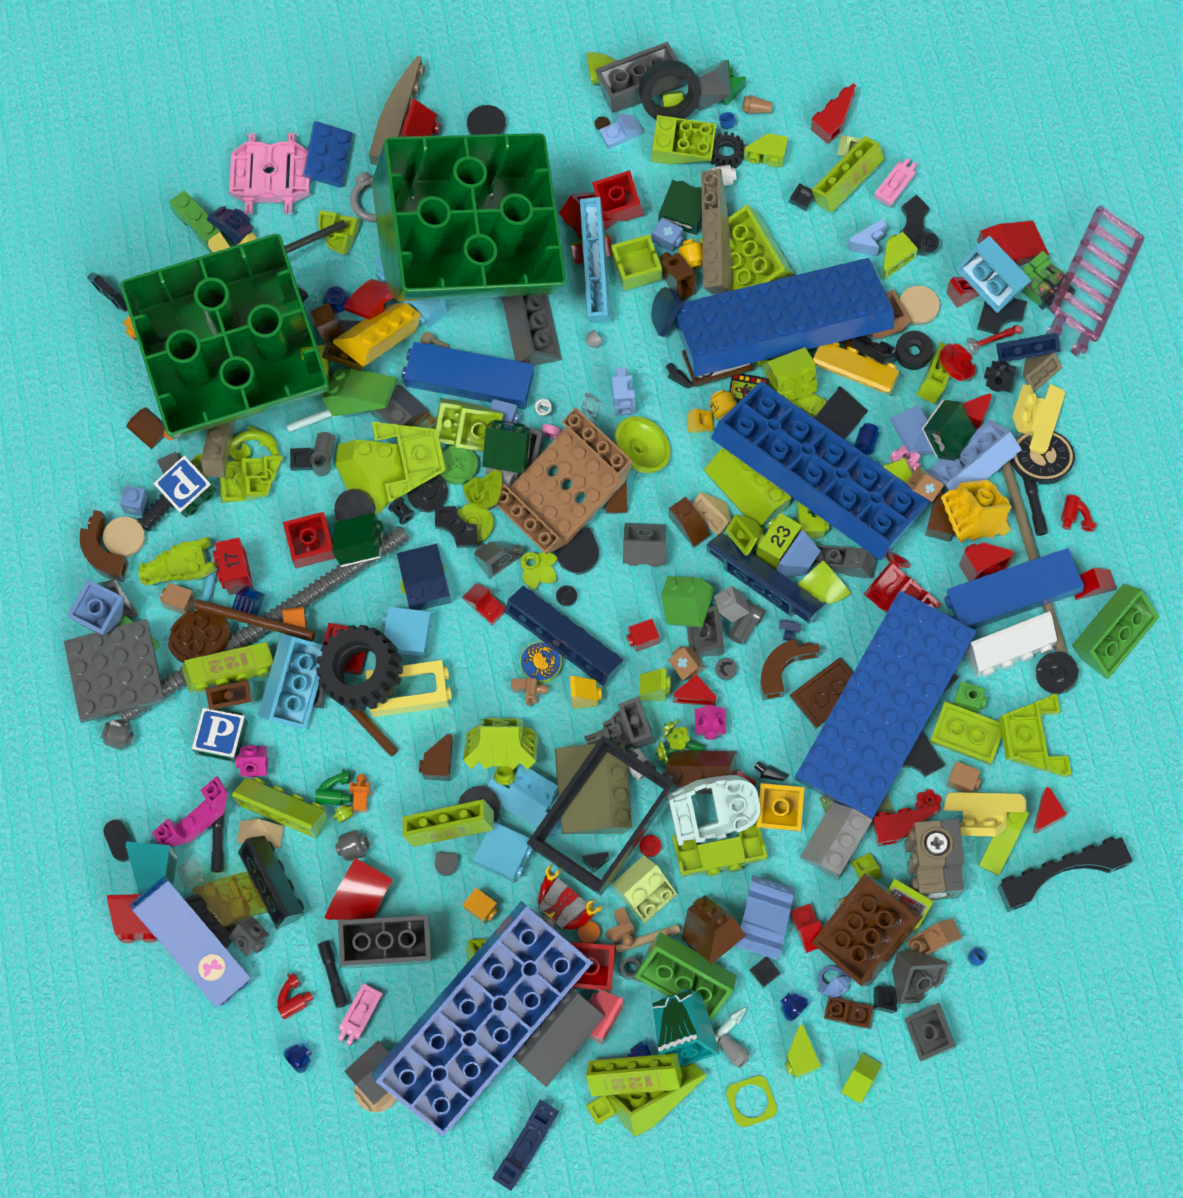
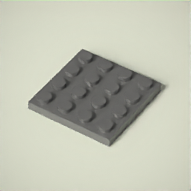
M147 619L114 627L104 636L95 632L64 641L81 723L165 701Z

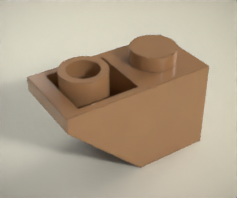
M953 918L934 924L906 942L911 951L917 950L931 955L962 939V936Z

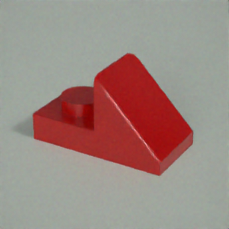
M478 583L462 596V599L492 626L505 614V607L491 595L490 589Z
M811 904L791 910L790 916L805 953L817 950L818 948L812 942L822 930L821 922L817 921Z

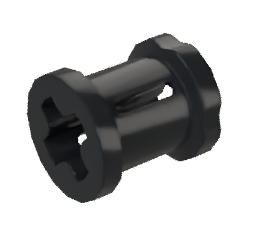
M403 497L395 499L388 507V510L398 517L401 525L408 523L415 516V512L410 510L404 503Z

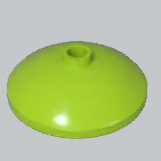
M632 416L621 421L616 427L614 444L633 461L632 469L642 473H656L666 466L670 459V444L664 432L654 422L643 417Z

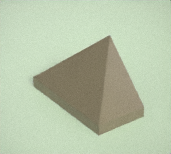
M1056 353L1025 359L1023 378L1026 384L1031 385L1033 392H1035L1063 367Z

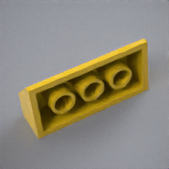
M407 303L384 306V312L370 320L364 319L334 339L333 343L364 367L413 334L417 329L421 314Z
M838 342L819 346L813 357L817 367L891 395L900 374L896 370L897 366L891 363L880 364L867 355L866 357L858 355V350L847 347L846 350L840 348V343Z

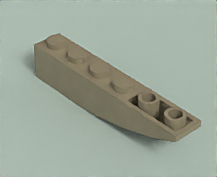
M417 56L405 70L385 103L369 151V159L372 165H377L386 138L402 137L401 132L412 99H414L415 93L418 94L420 89V76L423 77L425 72V65L422 64L421 56Z
M721 169L701 172L703 288L713 295L732 291L730 231Z
M235 421L207 430L201 457L205 477L225 478Z

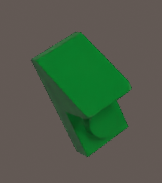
M729 60L727 61L731 96L723 99V105H728L746 86L745 76L734 77V70L730 68Z

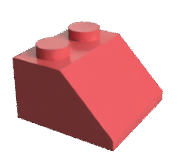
M600 990L598 994L594 993L589 1002L605 1017L588 1038L602 1045L624 1007V1001L618 996Z

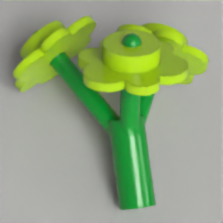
M679 719L674 723L670 721L668 724H665L662 730L665 733L662 737L663 739L668 735L667 741L670 743V748L665 749L661 740L658 743V747L655 748V755L659 760H663L664 764L668 762L666 756L668 753L685 748L693 751H704L705 745L690 741L686 727H681L680 729L675 727Z

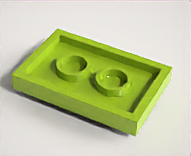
M944 702L930 743L991 765L1002 737L1000 722Z

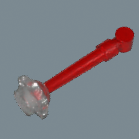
M1014 325L1012 328L1005 329L1003 332L980 341L969 337L967 342H965V349L972 355H978L980 346L1004 337H1010L1014 333L1019 334L1022 332V327Z

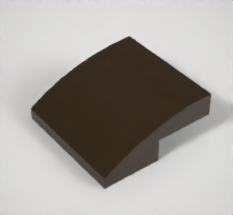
M329 337L322 358L361 371L363 366L333 343L334 338Z

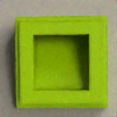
M871 853L850 861L859 880L864 873L875 880L881 878L880 867Z

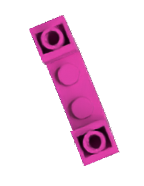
M218 776L201 789L206 800L177 824L170 819H166L152 832L158 844L173 847L192 842L224 814L228 792Z

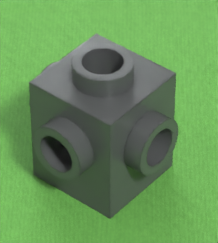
M251 916L239 923L229 938L247 957L254 952L257 954L262 951L266 946L265 941L270 934Z

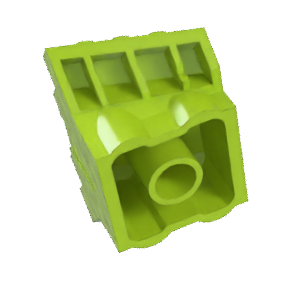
M521 718L480 719V724L474 726L466 734L463 761L471 769L480 763L486 770L489 767H510L513 770L521 763L528 770L536 762L538 734L530 727H523V720Z

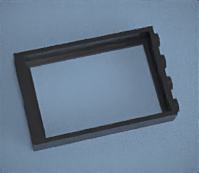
M603 735L526 843L532 850L600 896L605 892L668 801L667 796L677 788L673 782L674 778L668 773H659L655 770L656 766L648 760L642 762L637 758L638 754L629 748L624 750L619 746L620 742L611 736L607 739ZM608 752L664 790L603 878L599 879L546 843L545 840Z

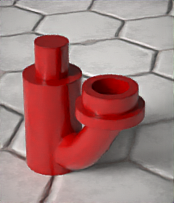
M1066 495L1061 515V521H1063L1062 528L1070 530L1071 524L1075 523L1079 510L1084 518L1081 521V529L1093 532L1097 524L1092 520L1088 507L1080 500V497Z
M295 973L287 974L288 979L277 999V1009L284 1020L308 1007L306 1003L314 999L309 991L304 995L299 993L287 1000L291 987L293 986L296 989L300 984Z

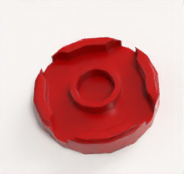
M948 343L940 350L941 364L951 377L963 382L969 380L975 374V363L972 365V356L964 347L956 343L953 345Z

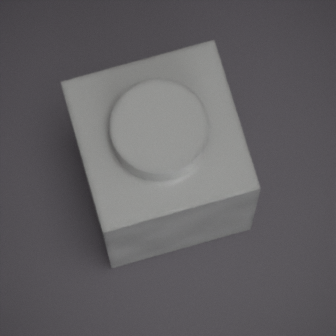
M733 586L714 595L719 613L732 623L750 613L745 595Z

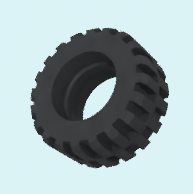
M351 625L347 627L348 630L340 629L337 631L338 635L335 637L331 635L327 639L329 643L326 646L323 645L320 649L322 656L317 657L316 663L320 667L316 668V673L320 677L318 681L320 686L325 689L324 692L341 706L350 710L356 708L358 711H365L366 707L372 710L377 708V703H386L388 701L386 697L389 694L393 696L396 692L394 687L395 685H400L402 680L398 677L399 674L403 673V666L399 664L402 662V658L397 652V647L379 630L373 627L369 628L367 625H359V628ZM372 651L376 657V666L370 678L358 685L346 684L344 681V668L348 660L359 652Z

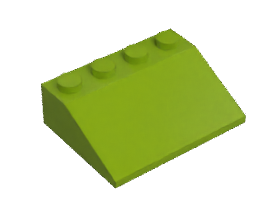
M747 204L728 218L732 290L794 275L755 208Z

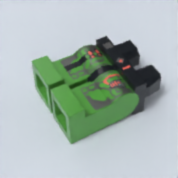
M1043 251L1021 269L1031 279L1030 283L1021 292L1038 304L1041 310L1047 308L1055 313L1062 306V302L1057 297L1061 295L1069 301L1075 295L1076 290L1070 285L1071 278L1048 260V255Z

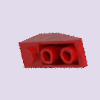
M852 83L849 87H844L835 100L831 99L826 104L824 110L818 111L812 117L811 130L825 143L829 144L842 132L855 95L856 84Z
M924 804L916 810L902 808L898 810V813L889 814V812L876 814V817H873L872 823L877 847L900 843L907 837L909 829L914 826V822H927L937 815L939 811L938 805Z

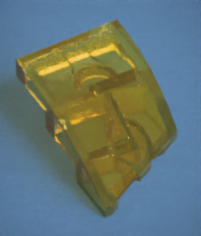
M248 872L217 879L192 889L195 895L199 894L205 900L207 909L216 916L223 927L239 924L250 916L268 913Z

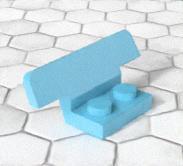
M522 764L518 768L515 780L509 789L496 783L492 778L486 787L498 796L503 808L536 828L547 815V810L555 800L558 790L556 784L531 769L527 770ZM561 820L554 827L550 836L555 835L561 828Z

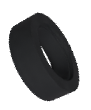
M665 60L654 64L644 73L639 85V95L645 111L653 119L657 120V115L684 119L696 109L700 101L701 89L694 71L687 64L677 60ZM678 76L688 83V92L685 98L675 106L663 107L657 105L651 99L654 85L664 77Z

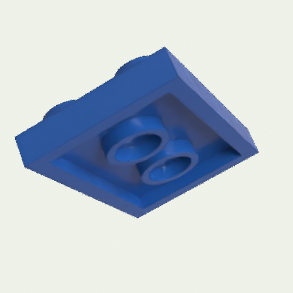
M314 121L302 177L341 188L353 132Z

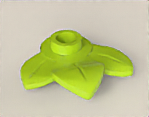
M534 552L525 553L520 560L521 568L524 570L522 576L524 583L530 589L535 590L539 582L546 584L556 582V573L552 565L558 558L551 552L548 554L544 552L539 554ZM532 560L535 563L533 566H529L527 562Z

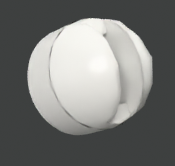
M540 399L535 404V410L539 415L547 416L552 411V405L547 399ZM541 405L543 407L548 408L549 410L545 411L540 409L539 407Z

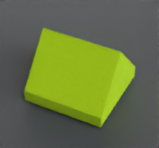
M682 91L661 94L663 107L675 106L683 100Z

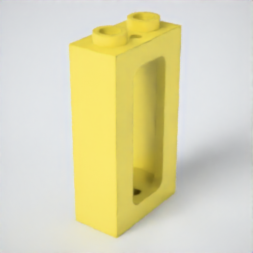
M442 660L403 665V673L399 674L398 677L433 673L436 677L437 690L433 693L390 698L384 704L379 702L377 703V708L370 709L372 717L449 707L448 700L452 699L451 688L446 687V679H449L448 666L444 667ZM374 670L366 671V679L370 678Z

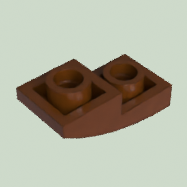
M828 996L824 1019L871 1030L875 1009L870 1005Z

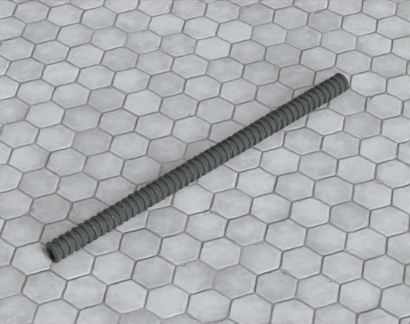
M397 526L396 530L393 529L390 534H385L386 537L382 536L383 545L380 558H377L378 560H381L382 556H387L388 552L392 553V549H398V546H402L403 542H409V537L402 527ZM377 559L344 567L337 565L335 570L331 569L330 573L326 572V576H320L319 580H314L315 583H309V587H303L302 591H297L298 594H292V598H286V602L282 601L281 605L277 604L275 609L271 608L269 613L265 612L264 616L261 617L282 622L283 609L309 607V603H315L316 599H321L320 596L327 595L326 592H332V588L336 589L338 588L337 585L343 584V581H349L348 578H353L355 573L358 575L359 571H364L366 566L370 567L371 563L375 564ZM247 624L248 626H243L241 631L237 630L235 635L231 634L229 642L222 652L249 646V642L253 643L254 639H259L260 635L264 636L266 631L270 632L271 630ZM182 666L180 667L181 670L174 671L175 674H169L167 679L163 678L164 681L161 683L164 697L169 698V694H175L177 689L179 691L181 690L180 687L187 686ZM149 705L122 712L119 715L125 723L129 724V720H135L137 715L141 716L142 712L146 713V709H152L153 707Z

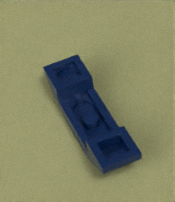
M541 1099L539 1100L508 1155L503 1159L492 1178L494 1181L510 1191L513 1190L560 1111Z

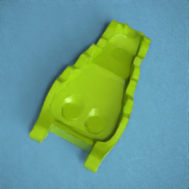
M204 537L196 541L180 542L176 546H171L169 551L164 550L162 554L156 555L155 560H151L146 564L140 563L138 571L140 582L148 586L172 580H197L210 575L217 570L216 563L208 562L205 549L211 546L210 538Z

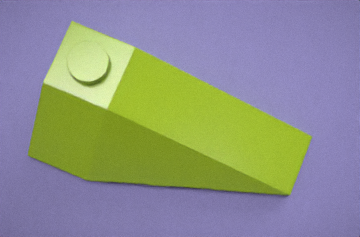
M692 1063L680 1067L682 1072L680 1090L607 1095L623 1126L636 1137L654 1127L706 1078V1074L697 1065Z

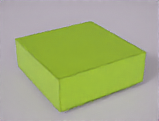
M600 1096L586 1105L597 1126L617 1114L607 1096Z

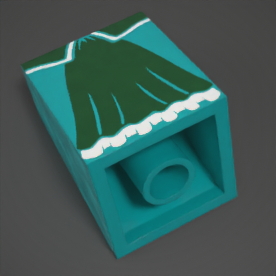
M126 841V849L139 894H143L163 876L173 885L178 854L170 845Z
M683 990L680 994L663 997L660 1001L652 1003L659 1054L677 1053L680 1067L720 1054L702 996L693 990Z

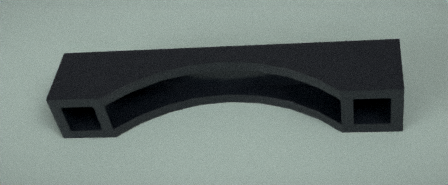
M1113 836L1103 840L1100 846L1095 847L1092 844L1084 847L1079 854L1075 855L1074 852L1062 856L1061 861L1056 863L1054 860L1043 863L1040 869L1034 870V868H1029L1021 872L1022 876L1014 878L1013 875L1001 880L1002 883L997 889L1007 912H1011L1028 905L1040 886L1060 873L1076 869H1091L1109 874L1129 866L1133 860L1123 838L1115 839Z

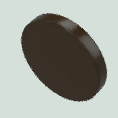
M601 116L595 120L597 130L610 125L607 117Z

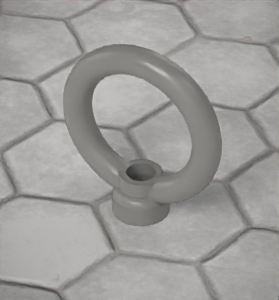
M363 172L354 179L356 185L350 195V204L352 210L359 218L368 222H376V214L363 211L358 203L359 193L362 190L369 189L372 186L373 177L368 172Z

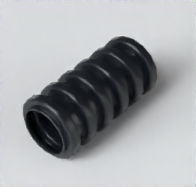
M160 494L159 499H155V503L150 505L151 508H147L146 513H142V517L137 519L138 523L146 531L151 532L152 527H156V523L161 521L160 518H164L166 516L165 513H169V509L174 507L164 494Z

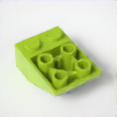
M657 115L650 162L680 164L711 161L716 124Z

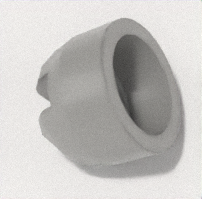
M595 329L586 336V342L590 347L595 348L603 344Z

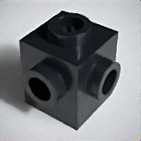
M1002 360L992 361L991 367H986L983 377L987 379L986 386L996 392L1002 390L1010 393L1017 367L1011 366L1008 362Z

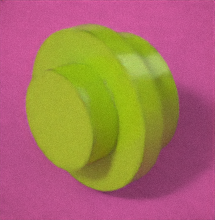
M498 767L494 774V780L498 784L508 785L515 780V771L510 767Z
M345 804L337 808L333 818L337 819L338 823L350 819L354 816L352 812L353 807H347Z

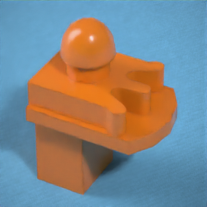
M361 773L356 777L357 783L350 782L349 790L351 795H354L353 811L367 813L368 796H371L370 783L366 782V776Z

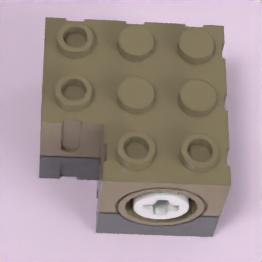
M959 819L941 820V822H914V826L909 829L907 839L904 840L905 852H909L907 872L912 874V882L909 883V887L930 900L958 899L964 891L962 877L964 855Z

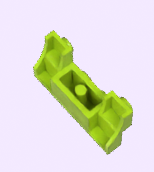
M757 821L748 829L737 832L738 837L696 845L695 839L684 840L683 845H679L676 836L672 835L681 878L697 874H707L708 877L720 875V871L738 872L746 864L766 861L768 858L760 828L757 827Z

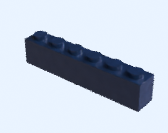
M522 586L508 599L504 613L603 687L619 672L623 659L617 653L612 652L599 640L593 638L583 628L577 626L567 616L562 615L533 591Z

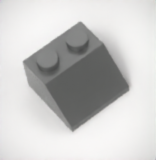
M401 385L395 386L386 408L370 410L371 414L381 423L415 426L429 412Z
M625 523L623 564L631 566L648 564L653 567L665 565L667 524Z

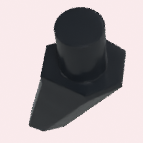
M673 363L666 365L669 372L667 377L685 388H693L692 382L681 370H677Z
M760 761L754 766L761 773L760 778L785 781L789 777L788 774L771 765L766 767Z

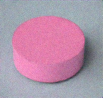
M543 424L541 429L544 436L555 439L562 432L560 428L549 424Z

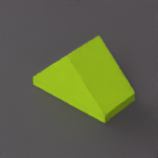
M862 1053L841 1093L861 1104L882 1064Z

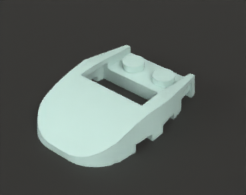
M736 775L696 780L667 796L675 836L679 845H683L684 840L695 839L696 843L706 842L705 839L717 837L718 840L727 838L726 834L733 831L741 832L748 829L757 821L760 815V803L756 788L747 779ZM703 788H711L718 821L697 828L691 795H694L696 791Z

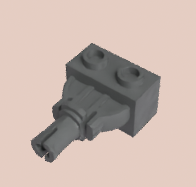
M639 697L619 703L620 710L614 713L609 721L603 722L604 728L602 730L584 736L587 745L597 744L602 735L607 739L611 736L618 742L624 743L625 746H634L635 749L656 742Z

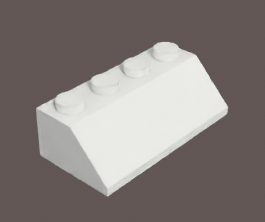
M1049 611L971 642L965 655L975 677L981 675L988 677L995 673L994 670L999 668L1005 670L1012 667L1014 662L1019 660L1026 662L1037 653L1046 654L1052 651L1057 642L1052 615Z

